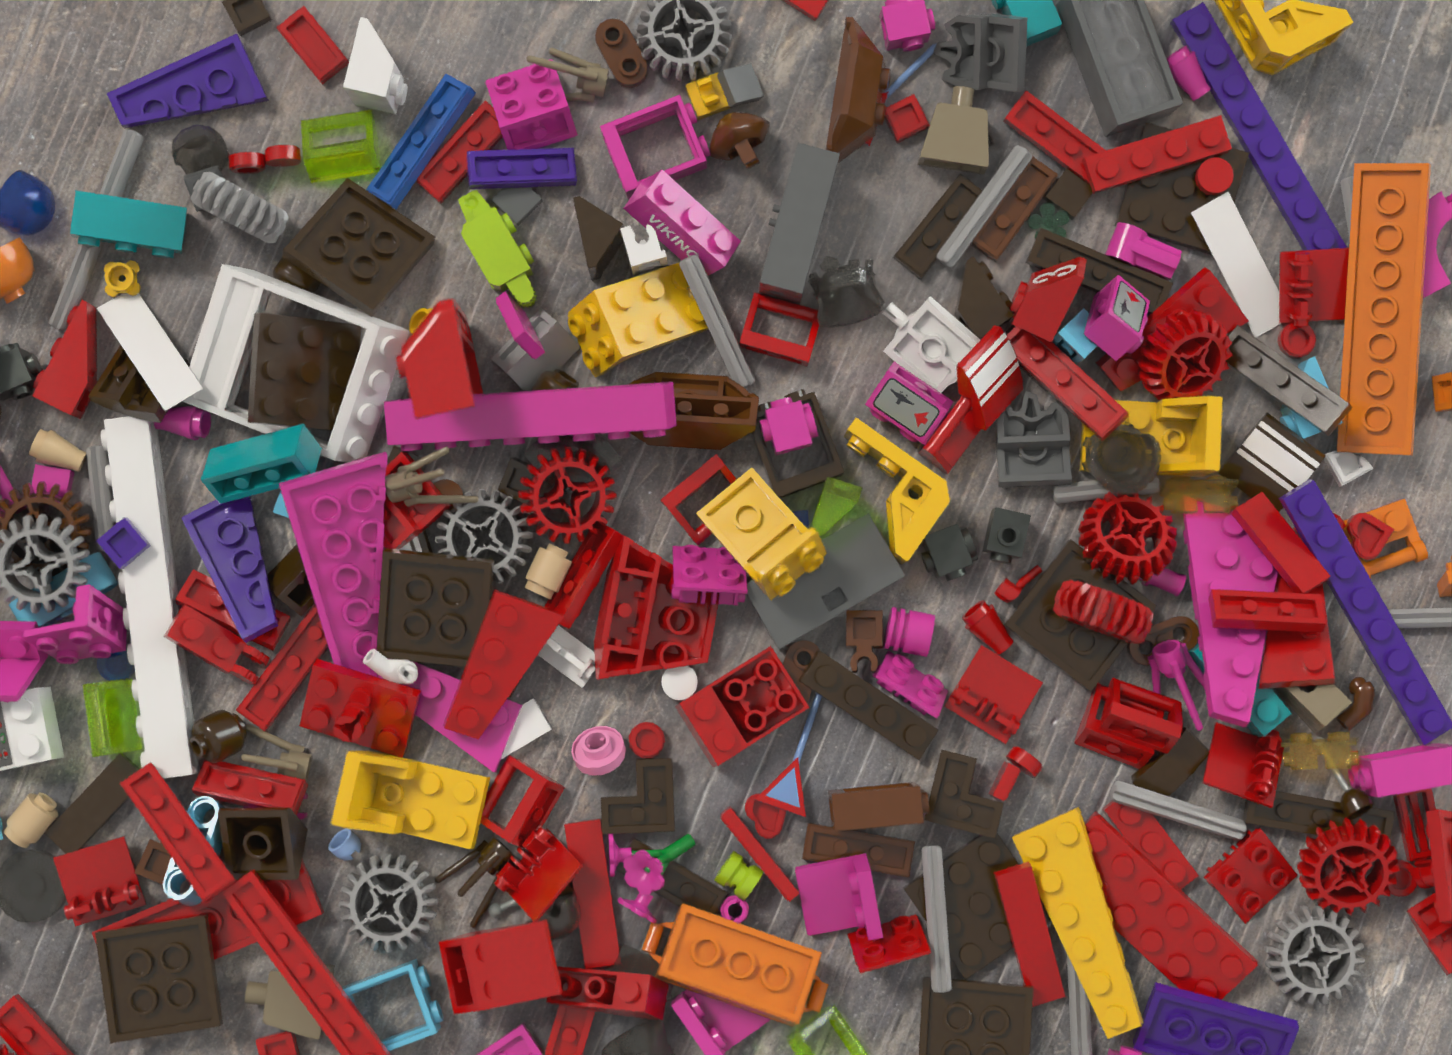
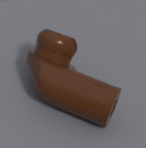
M1356 677L1349 683V691L1354 695L1353 704L1337 717L1340 725L1347 731L1353 729L1373 710L1375 688L1370 681L1367 682L1363 677Z

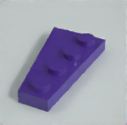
M237 34L107 93L118 120L125 129L269 101Z
M251 496L222 504L214 500L181 517L242 640L247 643L277 627L278 621Z

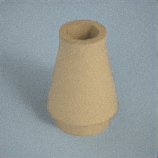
M40 429L29 451V455L36 458L38 463L72 469L76 472L81 470L87 457L86 452L74 446L52 429L49 432Z

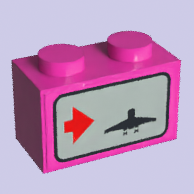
M1117 275L1094 296L1084 335L1115 361L1126 352L1129 354L1133 353L1144 340L1142 334L1144 326L1149 319L1147 313L1150 301L1121 276Z
M894 361L865 405L871 408V414L883 422L890 421L899 427L900 433L912 442L919 441L925 445L954 401Z

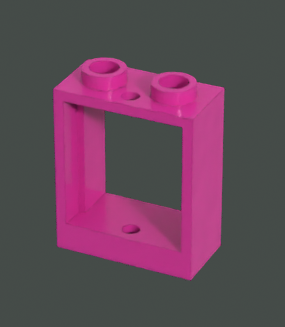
M680 95L600 126L601 135L627 199L631 198L639 184L647 178L637 181L620 136L673 115L677 117L693 159L667 169L664 172L676 181L707 168L705 157L711 155L703 135L700 137L696 136L692 126L697 123L695 113L690 102L683 104Z
M1430 743L1351 757L1352 766L1348 767V778L1352 788L1360 789L1368 796L1377 798L1451 785L1452 745Z

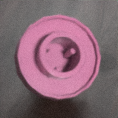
M595 726L578 735L573 742L571 753L576 767L582 773L597 776L610 773L619 767L625 758L626 747L621 734L616 729L608 726Z

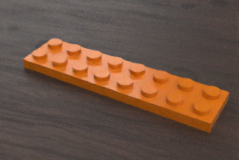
M1354 163L1340 397L1348 402L1352 409L1342 420L1343 423L1338 425L1337 452L1413 456L1431 164Z

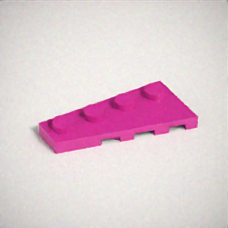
M411 661L417 666L418 678L412 684H401L421 690L415 715L495 773L523 705L507 699L479 740L445 729L443 724L460 679L419 662Z

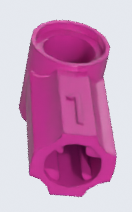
M1119 222L1116 225L1105 255L1169 281L1178 266L1182 251L1147 237V233L1134 225Z

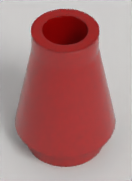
M984 600L979 601L963 615L962 620L966 623L965 629L991 647L997 654L1003 653L1013 644L1014 640L1008 634L992 604L988 605Z

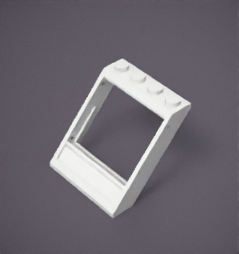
M222 264L189 366L203 389L182 402L265 434L289 428L285 426L247 423L248 410L235 405L252 353L254 313H265L270 294L273 292L366 328L329 442L313 436L322 448L321 456L341 462H352L366 458L397 369L396 356L402 355L401 347L405 344L409 331L260 272Z

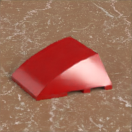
M622 536L607 569L594 638L596 679L708 663L719 604V592H717L715 605L711 604V592H706L705 604H700V591H698L697 603H679V599H672V584H674L673 564L662 559L656 553L650 552L636 544L630 538Z

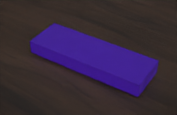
M574 148L467 151L466 153L469 189L576 186L577 183Z

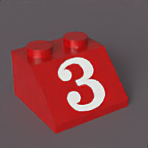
M1078 257L1032 273L1027 283L1021 281L1009 309L1014 312L1012 324L1052 342L1084 279L1087 259Z

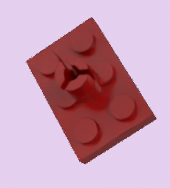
M316 659L312 665L299 726L339 738L344 742H352L403 758L407 751L421 690Z
M1436 809L1426 811V835L1430 841L1432 859L1416 860L1413 876L1416 884L1421 889L1435 886L1436 897L1434 904L1439 922L1452 924V811Z

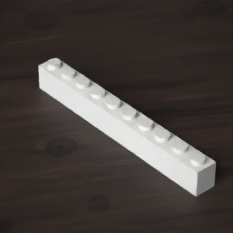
M130 416L105 419V429L101 430V443L104 451H108L109 465L105 466V477L108 486H112L114 500L110 501L109 504L111 519L113 522L118 523L122 518H128L151 545L128 566L122 569L123 572H119L118 575L119 588L122 594H126L127 608L123 609V622L125 628L130 629L131 644L127 646V655L130 665L135 667L136 679L132 680V694L134 700L139 701L140 715L136 718V728L139 737H143L145 751L141 752V767L143 768L152 762L163 779L197 774L200 771L199 757L193 753L189 742L192 737L191 729L194 724L186 653L185 649L164 637L179 612L180 606L176 605L175 602L178 589L158 430L155 429L154 422Z

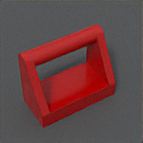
M754 292L739 345L745 350L808 367L823 311ZM757 308L811 322L812 326L806 346L752 332Z
M961 396L918 453L945 474L950 472L981 430L973 426L971 398Z
M717 454L661 499V503L697 546L712 535L711 531L704 523L694 530L677 508L719 473L722 474L730 485L737 480Z
M1113 677L1109 683L1099 730L1168 754L1181 737L1183 727L1182 702ZM1120 695L1169 712L1167 720L1120 704Z
M1097 683L1084 712L1074 744L1141 769L1154 755L1155 750L1099 730L1101 720L1096 719L1100 700H1106L1108 687ZM1120 695V704L1163 719L1164 710Z
M508 755L487 791L480 823L510 844L524 848L522 844L530 836L532 830L537 831L540 826L543 827L565 787L518 758ZM518 769L534 780L507 826L504 827L489 818Z

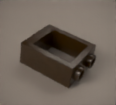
M804 389L792 392L784 396V398L791 397L792 402L801 401L802 404L809 403L814 416L818 437L828 461L827 464L779 481L759 428L760 421L766 419L765 410L771 408V402L758 406L756 430L751 432L771 489L780 499L843 476L845 473L815 392L806 394Z

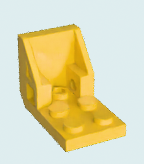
M1214 0L1253 70L1274 75L1334 43L1354 23L1345 9L1299 0H1287L1267 12L1263 9V0Z
M1223 397L1161 399L1158 402L1115 400L1129 413V417L1103 442L1082 423L1080 471L1143 475L1157 474L1179 477H1204L1219 471Z
M855 418L843 436L849 440L846 446L862 457L867 453L878 461L876 467L886 475L894 478L897 474L902 477L885 501L889 549L896 561L902 565L909 561L949 504L950 498L947 481L858 418ZM911 489L917 493L918 499H912L908 494V490Z
M347 751L331 825L388 834L404 833L467 849H475L490 777L409 758H401L387 753Z

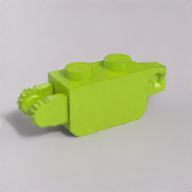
M477 189L459 198L458 202L467 222L463 224L461 235L492 289L501 292L509 289L520 307L529 308L535 305L537 295H535L536 292L528 277L533 275L529 265L535 261L524 243L517 246L511 235L517 230L508 214L504 213L500 216L495 207L491 208Z

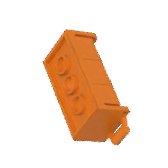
M683 903L677 911L674 922L650 923L641 949L649 953L659 964L656 978L791 1027L800 1023L802 1013L810 1011L820 1013L829 986L822 982L815 974L822 952ZM665 927L671 929L661 957L655 955ZM815 980L807 1007L805 1008L812 982Z

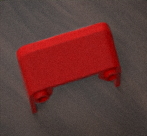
M454 298L438 301L401 347L402 355L396 356L400 378H407L415 419L475 407L473 394H484L467 316Z

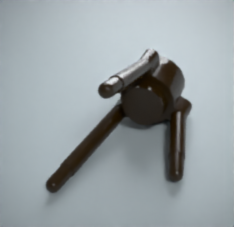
M495 837L489 843L483 840L475 850L435 877V882H442L481 855L477 860L481 866L457 892V895L462 897L486 872L492 876L497 871L500 872L507 862H511L510 857L515 855ZM495 877L470 922L472 928L478 925L498 890V887L494 884L497 877Z

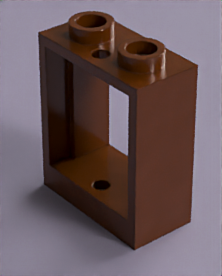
M915 782L828 790L831 826L834 831L924 823L923 814H929L927 791L921 790L920 785Z

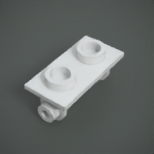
M558 625L538 655L583 688L595 672L594 651Z

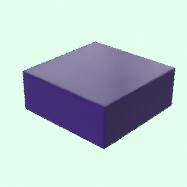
M126 517L122 518L96 540L119 569H124L151 546Z

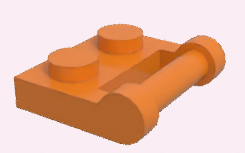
M1405 498L1365 512L1394 529L1387 543L1404 537L1407 548L1368 562L1359 559L1370 579L1372 575L1414 560L1418 563L1428 559L1426 546L1420 539ZM1348 519L1343 520L1345 525L1347 524ZM1345 527L1343 532L1351 544L1353 539L1348 535Z

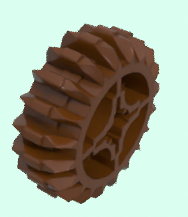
M40 481L37 485V492H34L32 485L25 483L23 485L24 496L14 488L9 492L13 502L5 498L0 500V507L5 511H0V523H2L0 524V530L5 529L11 532L9 523L13 521L16 511L24 505H27L29 510L27 515H31L35 524H37L38 516L46 514L43 506H39V503H46L60 510L66 517H59L62 519L59 527L61 531L69 525L74 527V531L71 533L72 540L79 536H89L92 534V528L81 526L82 523L89 521L91 518L90 514L78 515L77 513L84 506L83 501H77L72 505L69 500L73 497L74 492L71 490L67 491L63 497L59 496L60 484L55 483L51 491L47 492L45 481ZM47 515L48 526H50L55 518ZM38 535L39 540L43 539L45 547L49 551L55 552V542L48 537L43 538V536ZM26 536L20 538L15 544L11 553V557L14 559L11 564L25 559L26 551L18 543H27ZM84 539V541L76 547L82 550L88 549L90 546V542ZM37 557L25 567L31 565L35 569L39 567L38 571L41 572L52 561L46 562L43 558L39 560L40 557ZM68 563L60 566L65 570L68 568ZM59 567L53 568L52 577L60 573Z

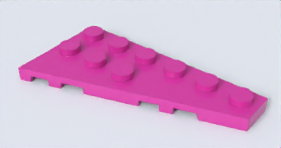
M386 452L279 483L333 664L376 677L377 673L363 663V659L370 650H377L384 540L383 517L386 497Z
M1182 497L1179 501L1180 514H1183L1185 530L1183 531L1184 543L1188 547L1190 561L1188 572L1195 620H1198L1200 632L1198 643L1199 650L1203 654L1205 668L1203 679L1208 714L1211 718L1245 728L1250 722L1267 630L1214 628L1212 626L1208 598L1211 589L1274 592L1278 572L1231 514L1233 511Z

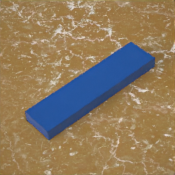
M445 74L366 190L396 210L476 92L465 83Z

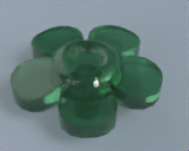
M1044 203L1040 206L1042 217L1038 214H1032L1028 219V226L1032 229L1043 228L1066 237L1065 229L1058 225H1066L1069 222V215L1064 210H1060L1054 215V205L1052 203ZM1039 230L1036 231L1034 238H1036Z

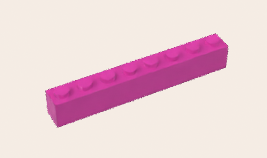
M673 382L473 394L475 407L415 419L411 398L384 402L387 444L401 445V451L423 449L422 443H434L435 449H442L444 447L455 448L457 447L456 441H469V447H482L491 445L490 439H503V445L524 444L525 437H538V443H552L560 441L559 435H572L573 441H587L595 439L594 433H608V439L629 438L630 431H643V437H658L666 435L665 429L677 426Z

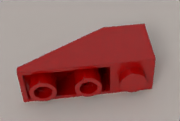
M81 300L79 306H74L70 311L66 322L68 327L63 337H59L54 342L50 351L52 359L46 370H41L37 375L33 385L36 390L32 395L79 419L82 418L91 401L88 396L97 383V307L84 300Z
M557 966L563 993L547 997L546 1003L626 1017L663 1021L668 983L646 974Z

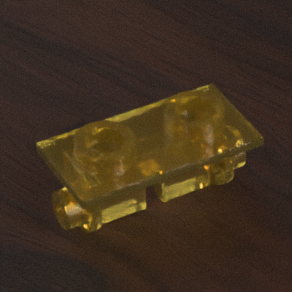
M1220 475L1210 476L1206 479L1175 476L1165 480L1159 494L1163 496L1164 510H1170L1171 514H1197V501H1203L1204 514H1229L1231 510L1238 507L1237 496L1231 495L1239 481L1238 479H1227L1225 476Z
M1328 732L1327 738L1313 739L1312 733H1291L1290 739L1284 740L1281 743V747H1290V752L1283 753L1284 767H1291L1292 770L1318 769V755H1325V769H1352V765L1360 764L1359 750H1352L1351 746L1357 745L1359 738H1350V732Z

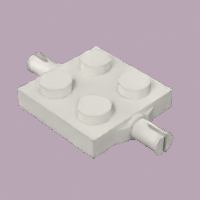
M931 296L917 311L909 316L895 306L893 302L882 313L898 326L894 339L883 352L897 364L940 393L948 385L957 381L956 365L980 341L976 335Z

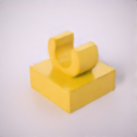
M718 72L685 84V89L697 120L730 109L717 77Z

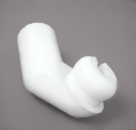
M376 649L370 650L363 659V663L385 680L398 684H412L418 678L417 666L407 659H387Z

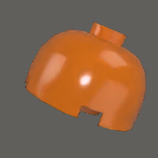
M17 238L0 247V299L3 298L6 304L26 294L22 287L32 279L34 272L32 256L21 238Z

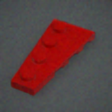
M1204 267L1148 316L1149 319L1144 326L1142 334L1144 340L1140 346L1148 343L1145 334L1152 335L1157 330L1155 323L1163 325L1166 323L1167 314L1176 317L1180 310L1189 313L1194 309L1201 313L1209 314L1224 326L1227 333L1233 331L1237 325L1240 327L1249 322V320L1211 270ZM1139 347L1131 354L1126 352L1117 361L1106 353L1096 362L1098 367L1119 391H1123L1141 381L1137 374L1140 368L1136 362L1139 357L1143 356Z
M1278 573L1274 592L1294 593ZM1323 584L1308 593L1321 594L1327 623L1323 633L1268 630L1259 689L1334 684L1335 675Z
M494 590L444 721V728L479 740L562 621L564 614Z

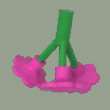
M608 834L610 877H615L618 864L623 862V866L627 871L625 874L626 883L630 887H636L639 892L635 900L619 897L617 901L637 915L655 924L657 919L648 909V905L654 897L651 894L653 890H659L663 887L664 878L662 875L669 863L695 846L693 837L690 834H686L664 849L631 851V847L619 848L613 834Z

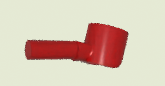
M1036 565L1015 584L1005 578L994 594L1006 603L1012 602L1019 596L1022 589L1043 571L1040 566Z

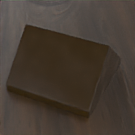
M581 196L573 197L589 274L592 281L598 280L623 243L620 228H623L624 225Z
M290 807L220 808L218 810L225 866L235 880H240L252 870H255L262 880H296L299 877L308 829Z

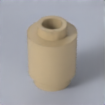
M550 543L547 549L539 547L525 577L528 581L524 588L551 600L554 592H559L572 564V561L566 559L569 552Z
M40 792L38 795L29 793L6 821L8 826L4 829V833L7 838L22 848H28L31 843H36L58 817V812L55 809L57 806L56 802L44 793Z

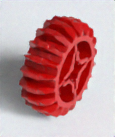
M1194 309L1189 313L1180 310L1176 317L1167 314L1166 323L1163 325L1155 323L1157 330L1152 335L1145 334L1148 343L1139 347L1143 356L1136 360L1140 368L1137 374L1140 380L1143 381L1144 388L1159 401L1170 398L1200 397L1204 391L1213 392L1212 385L1215 381H1223L1220 376L1221 372L1229 369L1225 360L1233 355L1228 348L1232 342L1229 336L1226 335L1227 331L1211 315Z
M566 445L563 450V457H560L557 449L553 447L550 449L551 460L547 461L542 454L537 455L538 461L542 464L539 469L532 464L527 465L526 468L534 476L532 479L523 476L520 479L523 485L530 487L529 490L518 491L520 499L529 500L520 506V511L522 513L533 512L527 517V524L531 526L540 522L536 528V533L539 536H542L550 529L548 539L551 542L557 540L559 533H562L564 544H570L571 533H575L577 540L583 542L585 540L583 530L588 529L590 534L595 536L598 533L593 526L596 521L603 526L607 525L608 521L601 515L602 511L607 513L614 512V507L605 503V500L616 499L617 494L614 491L605 490V488L611 487L615 484V481L612 477L602 478L609 470L606 464L595 468L599 461L597 455L593 454L585 461L586 450L584 448H579L575 457H573L571 446ZM565 467L583 469L591 475L593 481L587 483L584 481L572 482L566 473ZM554 471L555 485L553 489L544 493L543 497L538 498L543 481ZM563 481L572 492L576 489V493L571 494L570 504L572 510L563 498L558 500L559 497L564 495ZM595 492L592 507L580 518L579 507L581 502L587 497H591V493ZM550 507V509L563 508L570 522L554 521L545 516L541 509Z
M1124 489L1118 492L1117 497L1109 491L1105 494L1103 500L1097 498L1093 501L1092 506L1086 509L1083 521H1081L1078 528L1081 534L1078 539V546L1085 547L1082 552L1083 558H1093L1091 570L1101 567L1103 569V579L1113 574L1116 576L1117 584L1122 582L1124 577H1127L1131 585L1137 583L1139 577L1146 583L1151 580L1153 575H1160L1164 568L1170 564L1173 559L1172 555L1177 548V541L1174 540L1177 535V528L1170 526L1173 522L1172 516L1162 515L1164 504L1157 507L1153 506L1152 496L1146 498V500L1140 499L1138 490L1131 497H1128ZM1109 521L1111 525L1110 533L1103 537L1101 525ZM1151 537L1154 550L1147 554L1144 549L1146 546L1145 541Z
M1073 580L1065 581L1062 583L1060 590L1057 591L1054 599L1056 602L1053 610L1059 617L1119 640L1134 644L1143 643L1152 627L1151 622L1154 614L1148 607L1122 595L1087 583L1084 584Z
M1345 817L1342 826L1337 827L1336 823L1330 820L1329 830L1324 831L1317 827L1316 833L1318 837L1316 839L1306 837L1305 842L1308 848L1299 849V856L1302 860L1297 862V869L1301 874L1299 880L1302 887H1305L1308 897L1312 900L1316 899L1318 906H1321L1322 909L1329 906L1331 910L1338 913L1344 907L1346 913L1351 916L1355 907H1359L1361 911L1366 913V904L1372 902L1374 905L1380 906L1378 896H1390L1391 891L1388 885L1397 884L1395 872L1400 871V865L1396 860L1398 854L1395 847L1391 846L1389 837L1384 833L1381 834L1377 826L1372 824L1367 827L1365 821L1361 819L1353 826L1350 819ZM1331 855L1330 862L1324 866L1325 871L1320 873L1324 861ZM1340 860H1342L1347 866L1349 865L1351 868H1354L1356 873H1353V871L1349 867L1347 868L1345 865H1342ZM1375 861L1371 873L1365 878L1366 872L1372 867L1371 863Z

